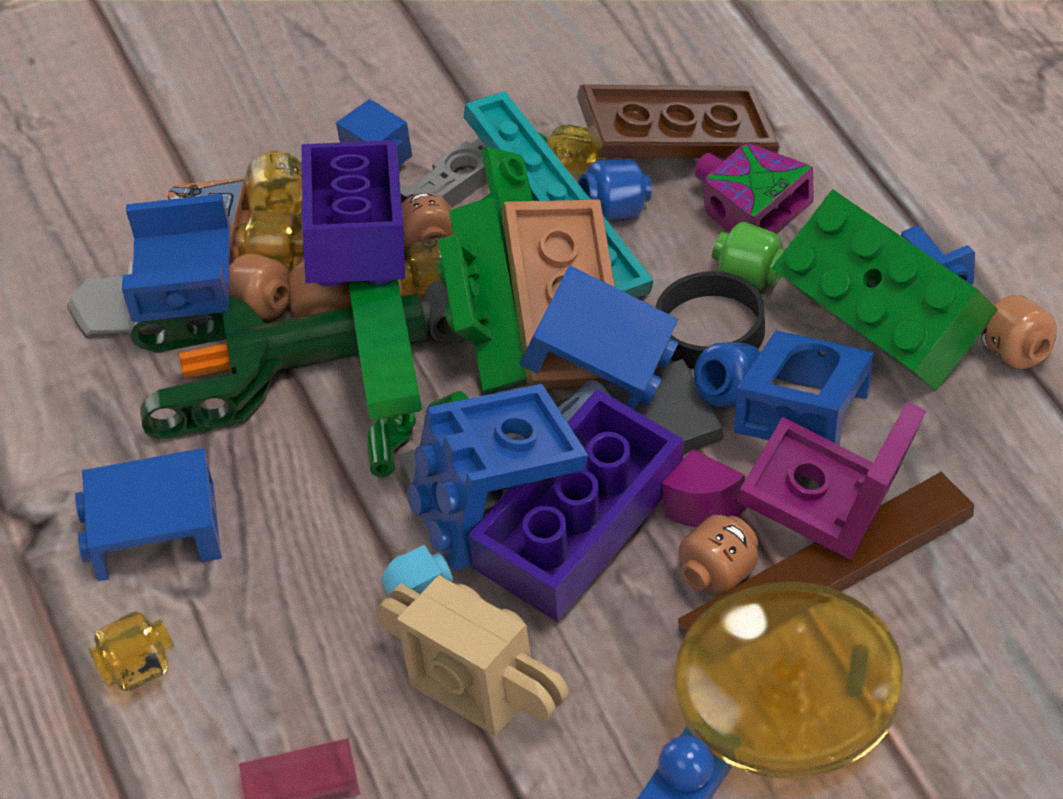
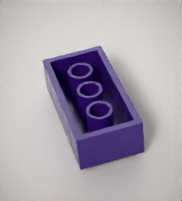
M396 140L301 144L302 233L305 283L337 286L347 281H368L373 284H385L393 279H405L404 231Z
M599 389L592 393L567 422L588 454L585 470L510 487L468 535L474 570L556 622L563 618L662 500V482L683 460V439Z

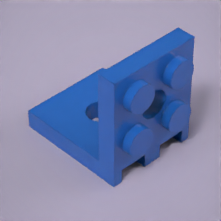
M542 384L430 406L426 409L420 446H417L415 449L416 467L414 478L407 491L409 505L413 513L420 515L429 530V537L433 548L443 554L452 571L472 567L468 535L482 520L489 491L584 471L588 454ZM504 434H518L526 440H513Z

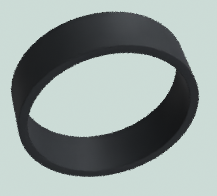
M714 271L691 274L669 285L657 300L655 308L667 314H670L682 303L698 297L722 296L737 300L750 308L757 317V320L744 336L733 342L747 343L759 349L764 340L765 311L763 299L751 283L739 276ZM673 335L670 337L678 342L671 360L676 362L683 359L690 369L695 368L698 357L706 348L710 347L688 344Z

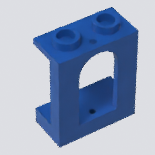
M776 330L737 387L734 432L769 440L780 420L784 417L840 446L844 413L854 397L867 399L869 396L874 352ZM775 379L820 388L822 391L817 395L773 385L772 383Z

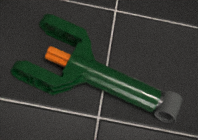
M441 280L433 282L425 289L423 302L418 298L417 293L401 296L410 345L427 341V331H430L434 340L446 345L456 344L465 340L459 334L454 333L447 322L445 305L449 304L447 287L443 285ZM230 296L229 312L207 314L212 319L203 325H193L187 322L192 316L132 322L131 317L129 319L130 335L133 343L141 349L156 353L224 339L227 341L225 344L179 353L184 379L232 370V375L158 389L143 401L140 407L142 428L146 434L158 439L173 438L241 424L264 402L276 372L359 355L352 306L265 323L246 302ZM156 323L165 327L160 333L155 335H146L139 331L148 324ZM218 398L225 401L224 405L216 409H205L200 406L209 399ZM159 409H171L176 412L167 419L151 417V414Z

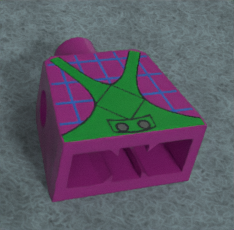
M743 144L725 160L711 153H706L699 159L695 167V177L703 181L706 213L728 232L738 223L748 222L778 234L814 202L812 166L753 144Z

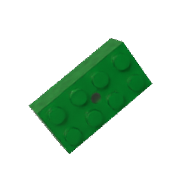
M831 189L771 267L795 289L935 391L998 311L977 288L834 189Z

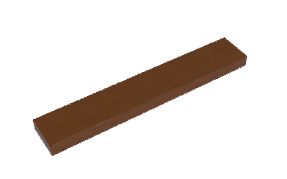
M939 472L880 505L852 560L814 542L678 618L679 631L706 663L711 666L973 517L974 504L942 472Z

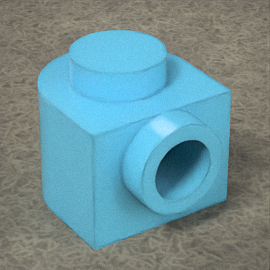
M422 545L407 554L393 559L382 575L381 584L389 597L390 593L399 584H404L421 594L438 575L451 582L453 577L440 553L431 555L425 545Z

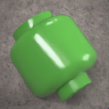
M740 222L733 227L730 233L723 231L720 233L713 248L712 259L718 261V272L739 276L751 283L758 292H762L768 285L775 287L781 277L771 267L784 252V249H782L783 243L780 236L772 231L748 222Z

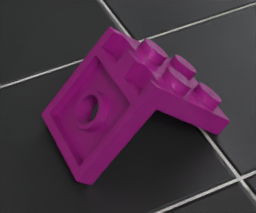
M907 401L874 462L782 417L743 483L736 502L852 560L885 495L890 490L927 411ZM795 477H809L818 484L819 489H805L796 482Z

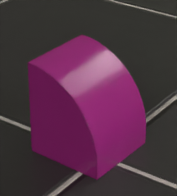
M692 449L662 482L665 517L679 524L697 527L712 515L738 517L747 509L746 506L736 502L739 491L745 482V475Z

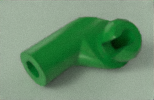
M414 413L382 418L369 428L366 437L370 472L374 476L386 477L394 472L395 461L393 451L412 435L413 427L416 424Z

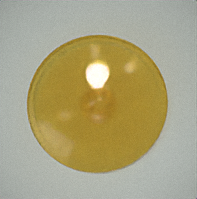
M766 583L740 590L725 597L706 610L694 622L684 637L677 655L675 667L677 700L682 717L694 737L700 738L705 742L712 754L722 761L738 769L767 777H812L829 773L855 762L883 739L891 728L901 704L903 666L900 651L892 633L885 623L862 602L838 590L812 583Z

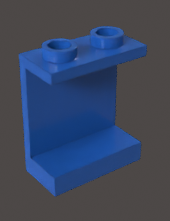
M222 194L126 204V213L134 236L132 274L122 275V292L131 321L141 322L229 312L231 226Z
M569 265L519 365L538 374L548 352L554 353L630 391L631 393L625 405L635 410L639 402L648 406L662 378L653 373L656 366L666 369L678 345V342L670 337L679 319Z
M204 448L82 470L83 492L75 493V502L80 523H86V530L78 532V544L82 561H92L98 581L109 579L107 552L194 536L201 562L222 559L214 483Z

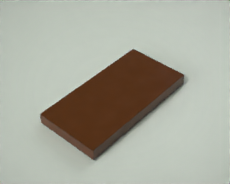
M583 84L579 86L577 93L579 106L599 158H701L706 153H711L719 158H728L743 144H753L778 153L780 147L753 86Z

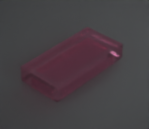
M349 738L239 763L245 799H343L360 795Z

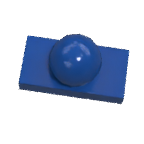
M690 721L679 737L672 738L662 747L658 758V769L637 799H711L740 756V743Z

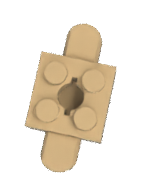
M438 575L421 594L404 584H399L390 593V597L385 598L376 607L375 614L382 627L388 633L401 640L410 686L494 736L506 726L519 710L524 711L541 722H545L555 712V707L561 705L569 695L567 684L559 673L531 658L527 625L513 611L509 609L500 610L484 601L472 588L464 584L456 585Z

